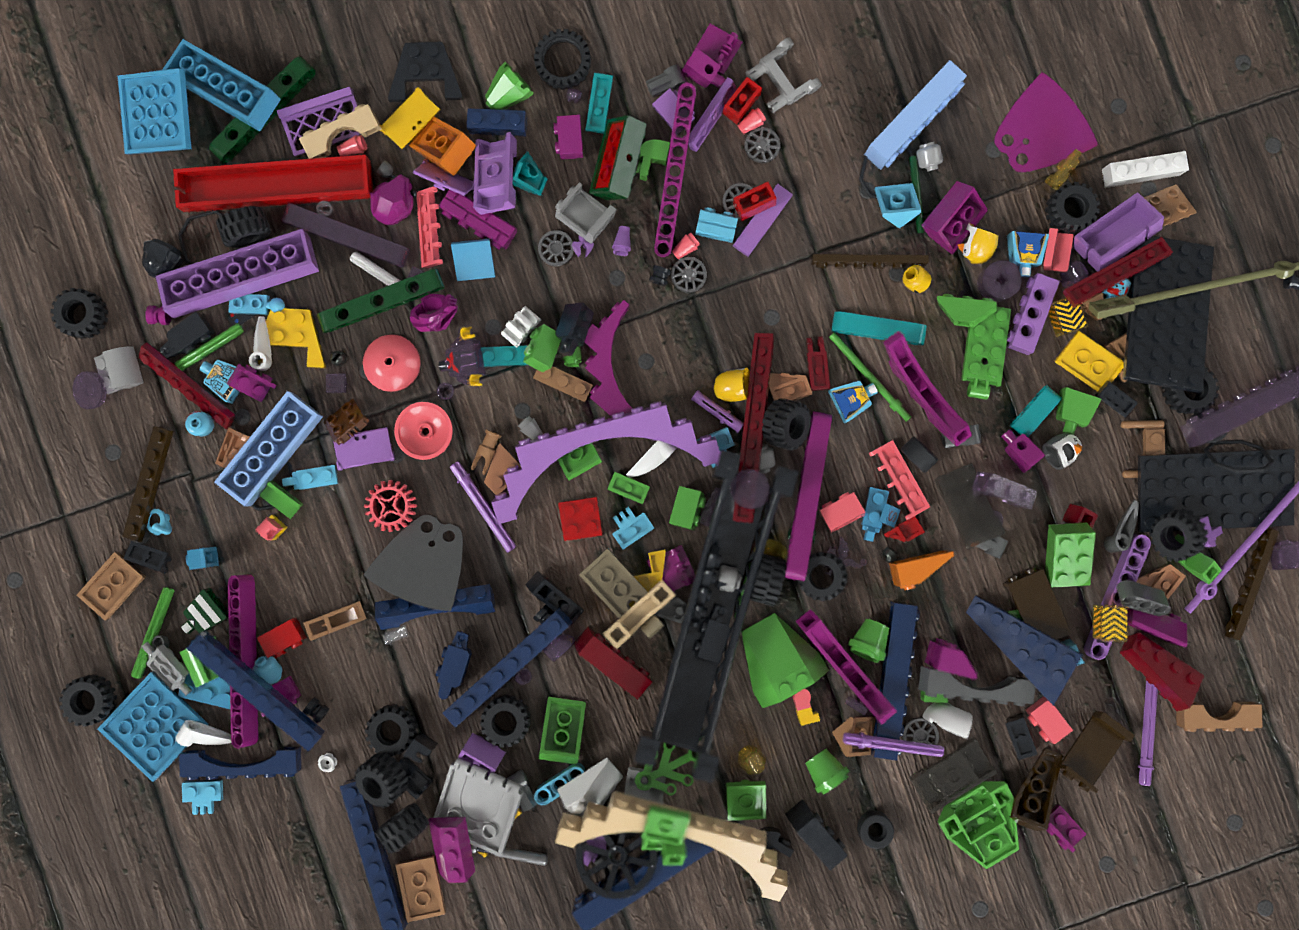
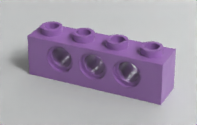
M1039 273L1028 279L1026 284L1028 290L1026 295H1023L1020 300V312L1016 313L1013 319V324L1015 325L1013 331H1010L1008 334L1007 348L1026 355L1034 353L1060 281ZM1035 291L1040 293L1041 300L1035 298ZM1029 309L1034 311V318L1028 316ZM1022 327H1025L1028 330L1027 336H1024L1021 333Z

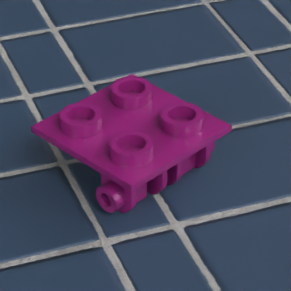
M710 23L696 48L719 64L721 67L718 72L724 75L743 42L737 39L738 35L736 33L728 34Z
M682 545L667 551L665 554L663 581L672 591L692 584L695 573ZM648 560L647 562L651 569L650 560Z

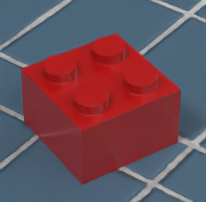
M598 497L558 503L564 541L603 535Z

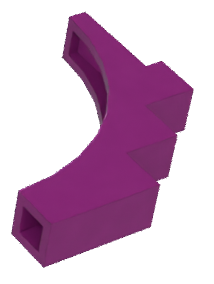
M624 300L621 303L617 302L611 309L613 313L601 320L599 323L601 327L599 329L593 324L589 327L584 342L585 345L597 354L595 357L593 355L589 357L585 362L587 365L585 369L602 383L600 386L597 384L591 390L590 394L592 396L590 399L611 417L618 412L630 413L631 409H633L619 391L612 368L614 336L622 318L630 308V305Z
M898 331L885 340L883 343L890 358L888 362L892 372L907 386L910 396L925 410L928 420L956 447L971 437L969 425L954 411L931 383L911 352L904 335Z
M811 609L796 621L815 647L881 724L897 712Z

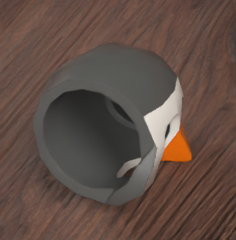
M1063 433L1055 435L1045 442L1042 451L1045 454V459L1053 468L1062 470L1072 464L1082 451V443L1077 436Z

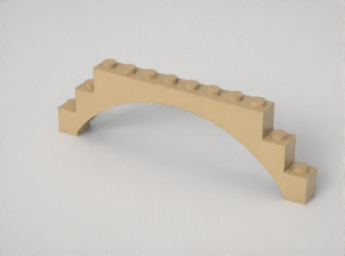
M615 791L608 807L588 802L583 817L563 813L560 820L555 843L574 848L578 843L602 835L633 831L643 832L650 805L690 813V820L684 837L713 847L739 863L759 885L761 897L780 901L788 887L787 871L777 869V852L765 849L766 831Z

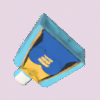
M1012 231L1007 235L1009 264L1019 266L1020 277H1030L1031 267H1038L1042 264L1049 234Z
M861 381L839 386L828 391L843 423L849 422L870 407L872 403L869 397L878 393L873 383L863 387Z

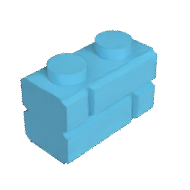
M712 208L700 210L695 235L732 243L738 217H734L735 214L730 212L716 213V210Z

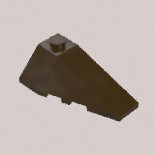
M1044 748L1014 797L1010 817L1018 825L1034 831L1048 829L1060 771L1058 766L1062 761V754Z

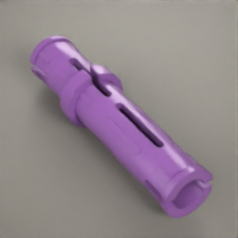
M699 390L692 397V401L721 420L720 423H725L737 433L744 425V422L733 416L730 410L726 411L713 400L699 392ZM703 400H704L706 403H708L709 405H711L713 408H715L716 411H715L714 409H712L710 406H708L707 404H705V403L703 402ZM719 412L728 417L733 422L729 421L727 418L719 414Z

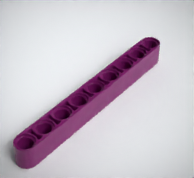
M691 83L682 84L678 90L654 247L655 253L662 258L670 255L673 245L696 97V89ZM686 88L691 89L693 92L689 98L682 96V91ZM686 108L690 114L688 117L682 118L678 113L679 110ZM678 128L686 130L687 133L684 137L680 138L676 135L675 132ZM674 148H682L684 151L683 155L675 157L672 153ZM676 166L680 169L681 173L679 176L673 177L670 175L669 171L672 167ZM669 186L677 188L678 192L675 196L667 194L666 190ZM667 205H671L675 209L671 216H667L663 212L664 207ZM664 224H668L672 228L671 233L668 235L661 233L660 229ZM662 243L667 244L669 247L666 254L658 252V246Z
M815 411L812 412L810 419V432L807 436L786 561L785 578L804 581L806 578L832 422L831 414Z
M250 574L233 575L228 580L229 650L253 670L257 660L255 580ZM230 686L232 745L237 749L255 745L258 741V709Z

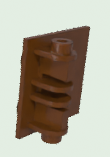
M352 398L349 402L344 403L334 414L328 416L323 423L333 441L340 445L345 444L351 438L350 436H354L351 429L358 433L357 428L362 430L368 425L369 419L362 414L357 403Z

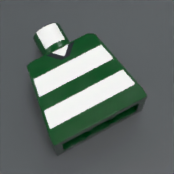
M210 588L203 589L184 610L183 614L188 620L181 627L187 634H190L195 629L199 633H202L204 630L208 631L229 619L228 609Z

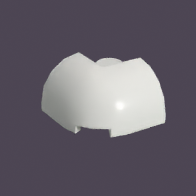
M933 703L927 707L922 716L927 721L935 722L941 728L966 739L972 725L971 713L956 708L949 703Z

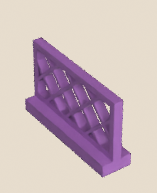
M347 87L277 110L295 157L306 153L304 149L297 151L295 146L297 138L302 137L299 134L303 125L315 131L322 119L330 122L337 120L340 113H345L341 111L344 103L350 101L354 107L352 112L355 111L354 109L358 105L352 88ZM332 108L337 111L333 121L323 117L326 109ZM314 114L319 117L314 127L305 123L308 115ZM296 120L301 123L296 133L289 129L287 122ZM348 130L347 132L350 134L345 135L346 131H343L340 137L334 138L332 144L350 139L355 135L360 136L361 134Z

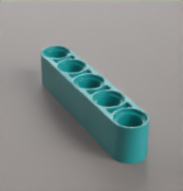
M837 311L834 312L831 331L879 340H887L890 336L900 331L904 335L907 344L924 345L927 326Z

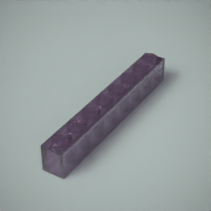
M1299 365L1295 367V371L1291 369L1281 373V378L1279 379L1274 377L1265 381L1266 385L1262 387L1257 385L1250 388V393L1248 394L1243 392L1234 396V400L1231 402L1227 400L1219 403L1218 408L1215 410L1210 408L1201 412L1203 416L1199 418L1196 415L1185 420L1186 424L1180 426V429L1189 447L1200 446L1298 398Z

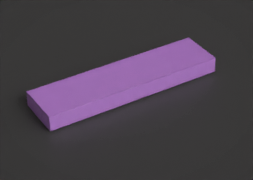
M727 77L691 131L688 142L691 150L696 152L723 113L725 104L737 90L732 79Z
M779 184L773 189L777 198L776 205L754 215L733 244V247L749 257L793 196L792 193Z

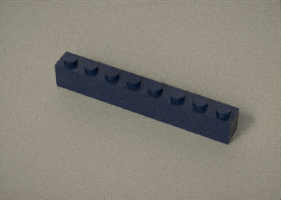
M891 602L888 628L890 630L885 648L886 657L882 665L879 691L897 712L883 724L875 718L873 734L875 737L900 740V736L904 734L902 720L903 717H906L907 706L905 705V698L909 696V686H907V683L912 675L910 660H913L915 653L912 645L913 640L917 638L915 623L919 620L920 611L917 610L918 606ZM872 748L871 755L875 758L897 761L901 751Z
M560 608L557 609L443 712V715L454 727H457L568 628L572 621Z
M206 630L199 634L188 646L187 650L307 751L322 737L324 730L268 682L258 676L255 671Z
M354 779L345 781L340 786L341 794L383 930H405L408 922L385 847L375 835L379 826L373 806L360 794Z

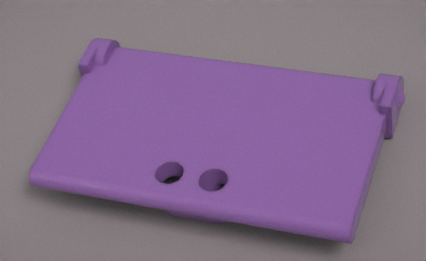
M424 159L422 164L413 171V174L434 182L433 186L441 190L447 188L463 196L470 190H474V180L471 181L458 174L452 176L437 165L429 162L428 159Z
M388 427L353 433L354 436H350L351 438L345 444L338 445L333 441L338 471L384 461H395Z

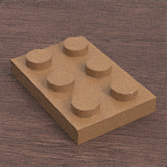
M118 551L110 556L76 595L105 621L116 612L146 578L133 564L123 559L124 556Z
M435 855L397 863L396 870L407 922L446 914Z

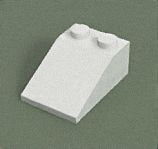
M606 758L557 790L565 808L571 814L583 817L588 802L604 805L623 778V775Z

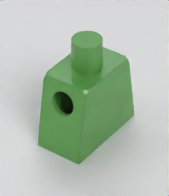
M1067 387L1060 389L1059 396L1062 399L1058 403L1056 419L1065 422L1062 432L1074 435L1077 426L1087 427L1101 402V398Z

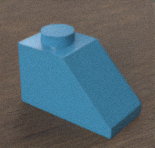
M217 547L188 550L186 564L189 566V570L219 566Z

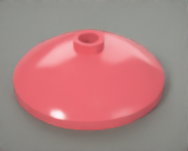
M384 335L377 338L368 346L363 357V369L367 379L375 387L383 391L396 392L409 387L415 381L420 371L421 361L418 350L408 339L399 335ZM389 358L392 359L391 365L386 364V360Z
M429 402L414 403L406 407L398 416L394 430L395 439L400 449L408 456L420 460L432 459L442 454L448 448L453 435L452 422L448 414L438 405ZM425 428L429 429L428 435L423 434Z

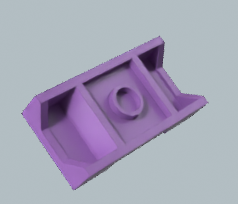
M509 132L506 134L505 140L490 143L476 139L473 208L480 215L515 208L516 190L512 187L513 157L517 156L516 138Z

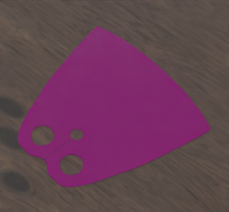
M1043 72L1030 84L1012 106L994 139L997 148L1008 155L1010 165L1017 172H1029L1055 165L1098 145L1091 127L1076 104L1054 80ZM1009 134L1013 137L1014 142L1011 146L1003 145L1002 137ZM1023 139H1029V144H1023ZM1024 153L1027 155L1028 162L1025 165L1017 163L1016 157L1018 154Z

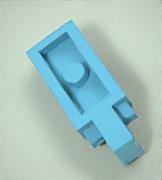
M336 465L292 472V477L283 478L282 484L285 487L294 485V490L339 484Z

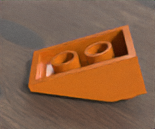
M433 117L409 144L412 149L452 176L460 170L463 163L476 147L463 132L436 117Z
M942 550L889 563L894 585L900 587V589L904 588V590L916 588L915 584L923 582L954 556V552Z

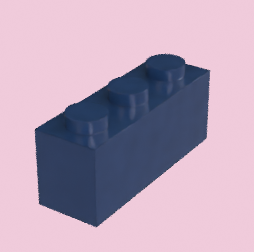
M468 108L467 129L470 134L506 136L507 133L511 132L513 136H527V115L525 111Z

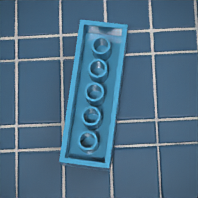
M182 39L162 69H185L186 89L258 131H261L281 100L271 89Z

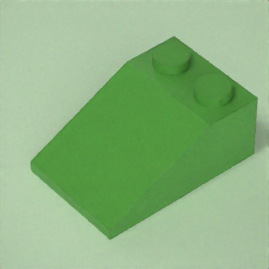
M548 697L539 755L540 760L570 764L578 763L586 702Z

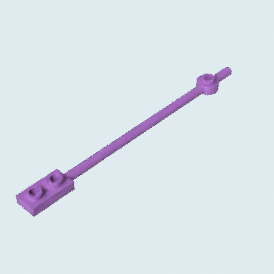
M1299 481L1221 567L1222 571L1209 585L1202 580L1197 584V595L1184 608L1188 613L1191 614L1203 599L1210 600L1215 597L1219 581L1299 494Z

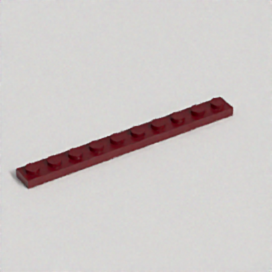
M773 333L754 334L733 514L734 522L754 523L764 432L762 431V422L767 409L775 339Z

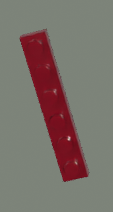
M1163 237L1066 288L1063 294L1071 306L1075 308L1171 256L1173 251Z
M146 342L141 346L138 358L144 364L151 367L157 375L163 377L173 388L179 390L189 401L196 404L202 412L211 415L217 424L226 430L232 426L235 417L233 412Z

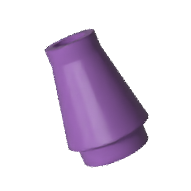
M619 226L612 246L614 254L627 256L631 251L629 227Z

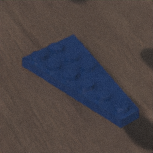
M976 595L966 613L1054 706L1083 654Z

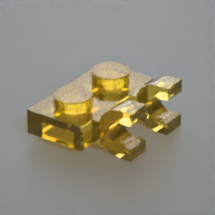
M1075 149L1066 159H1062L1056 166L1058 170L1055 174L1049 175L1045 180L1047 185L1058 190L1067 180L1072 170L1079 164L1080 160L1078 158L1082 153Z

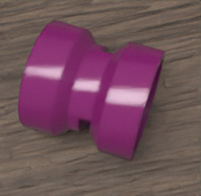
M148 305L146 308L145 316L148 324L160 323L161 325H169L171 323L172 317L163 310V306L159 308L155 305Z

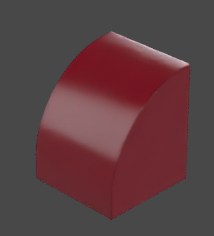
M1070 504L1062 521L1067 524L1088 523L1092 528L1098 515L1085 507Z

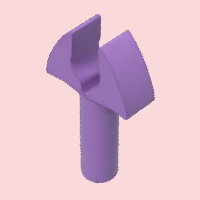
M579 235V241L573 242L572 248L579 257L581 255L580 247L583 245L586 250L585 257H587L594 243L590 244Z

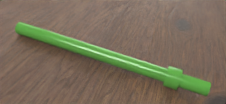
M835 332L829 336L866 379L875 385L877 391L890 404L889 407L894 412L897 411L907 422L912 416L902 407L901 401L892 396Z

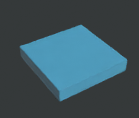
M490 238L451 243L457 281L495 277Z

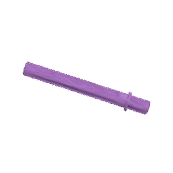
M459 461L455 462L450 466V469L458 479L457 483L462 485L506 552L512 551L516 547L515 543L503 525L498 524L496 515L469 477L470 473L467 474Z
M1147 680L1140 765H1138V768H1140L1139 784L1144 786L1151 785L1152 770H1154L1152 764L1158 689L1153 684L1150 685Z
M863 732L859 734L844 733L843 742L845 744L857 745L858 748L871 747L937 757L944 755V747L940 745L865 735Z

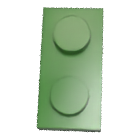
M614 472L607 490L643 504L650 486Z

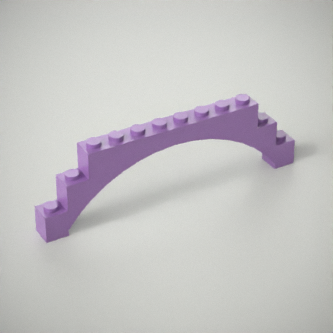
M661 401L651 403L648 408L643 409L642 406L633 408L627 414H624V412L615 413L609 419L600 417L594 419V423L588 425L586 422L579 423L570 430L567 427L556 430V434H540L537 436L538 439L530 440V438L520 440L515 448L521 467L519 468L518 465L507 468L503 475L509 494L507 495L506 492L495 495L496 498L492 500L497 522L501 524L516 520L518 518V507L529 487L538 476L563 455L591 442L616 437H640L658 440L690 453L702 461L703 466H708L718 461L720 451L715 436L705 435L700 437L699 441H696L691 420H686V418L678 419L675 421V424H671L666 403H661Z

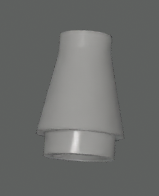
M530 416L526 417L518 425L520 431L532 440L538 439L537 436L543 434L535 419H532Z

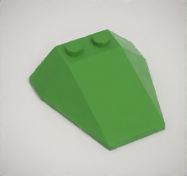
M775 613L741 631L752 690L762 708L784 701L814 684L829 671L821 655Z
M979 781L946 801L937 821L942 831L951 842L985 869L990 868L1019 850L1017 823L1010 817L1014 797L1005 781Z

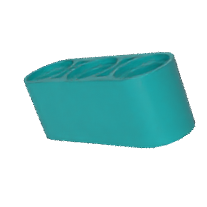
M1045 385L1014 419L1010 427L1021 435L1023 433L1029 437L1060 402L1062 397L1048 385Z

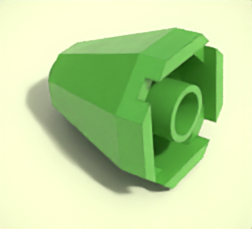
M504 62L499 67L485 95L487 99L485 103L493 110H505L529 99L534 94L530 86L517 72L511 70L512 67L507 62Z

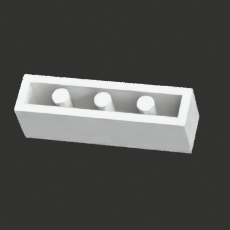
M1186 151L1110 163L1102 169L1105 188L1180 176L1188 171L1189 167Z

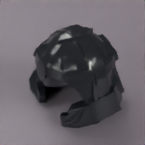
M156 238L144 241L142 265L149 276L156 278L157 275L176 270L184 262L182 252L176 247Z

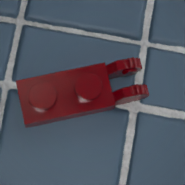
M823 336L818 337V352H813V341L811 338H807L808 353L806 354L811 391L830 389L827 351H825Z

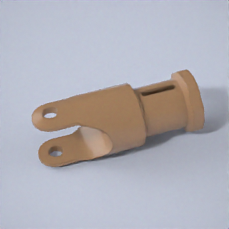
M487 429L485 430L486 435L483 443L479 445L471 469L474 470L478 460L483 456L485 458L483 475L487 473L496 452L495 447L498 439L502 437V435Z

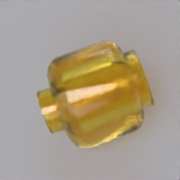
M747 745L739 751L738 763L747 774H760L765 768L766 757L758 747Z

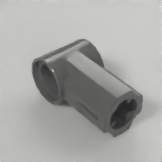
M678 64L670 66L662 74L646 81L652 97L666 92L669 88L677 90L682 84L687 83Z
M979 424L969 426L972 436L960 445L968 446L982 443ZM941 433L944 448L956 447Z
M972 527L966 540L967 543L984 550L985 553L1001 559L1008 543L1007 540L999 536L990 535L975 527Z
M522 769L506 778L505 784H507L508 780H512L522 785L520 791L524 793L520 806L524 812L538 804L529 786V780Z

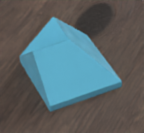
M913 183L875 187L882 216L899 229L921 213V207Z

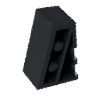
M803 799L785 813L797 834L830 871L848 856L844 851L845 844L839 837L837 839L834 838L835 833L828 825L824 826V820L817 812L814 814Z

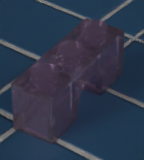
M977 472L972 488L973 491L986 496L1003 499L1002 502L1014 507L1031 510L1037 494L1036 490L987 472Z

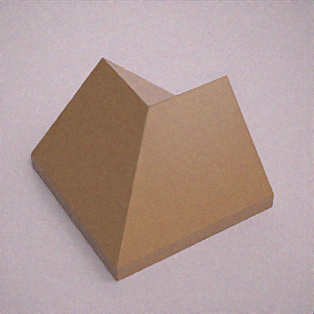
M875 716L850 717L832 732L845 756L871 755V747L858 748L857 745L845 744L843 742L844 733L859 734L863 732L865 735L873 736Z

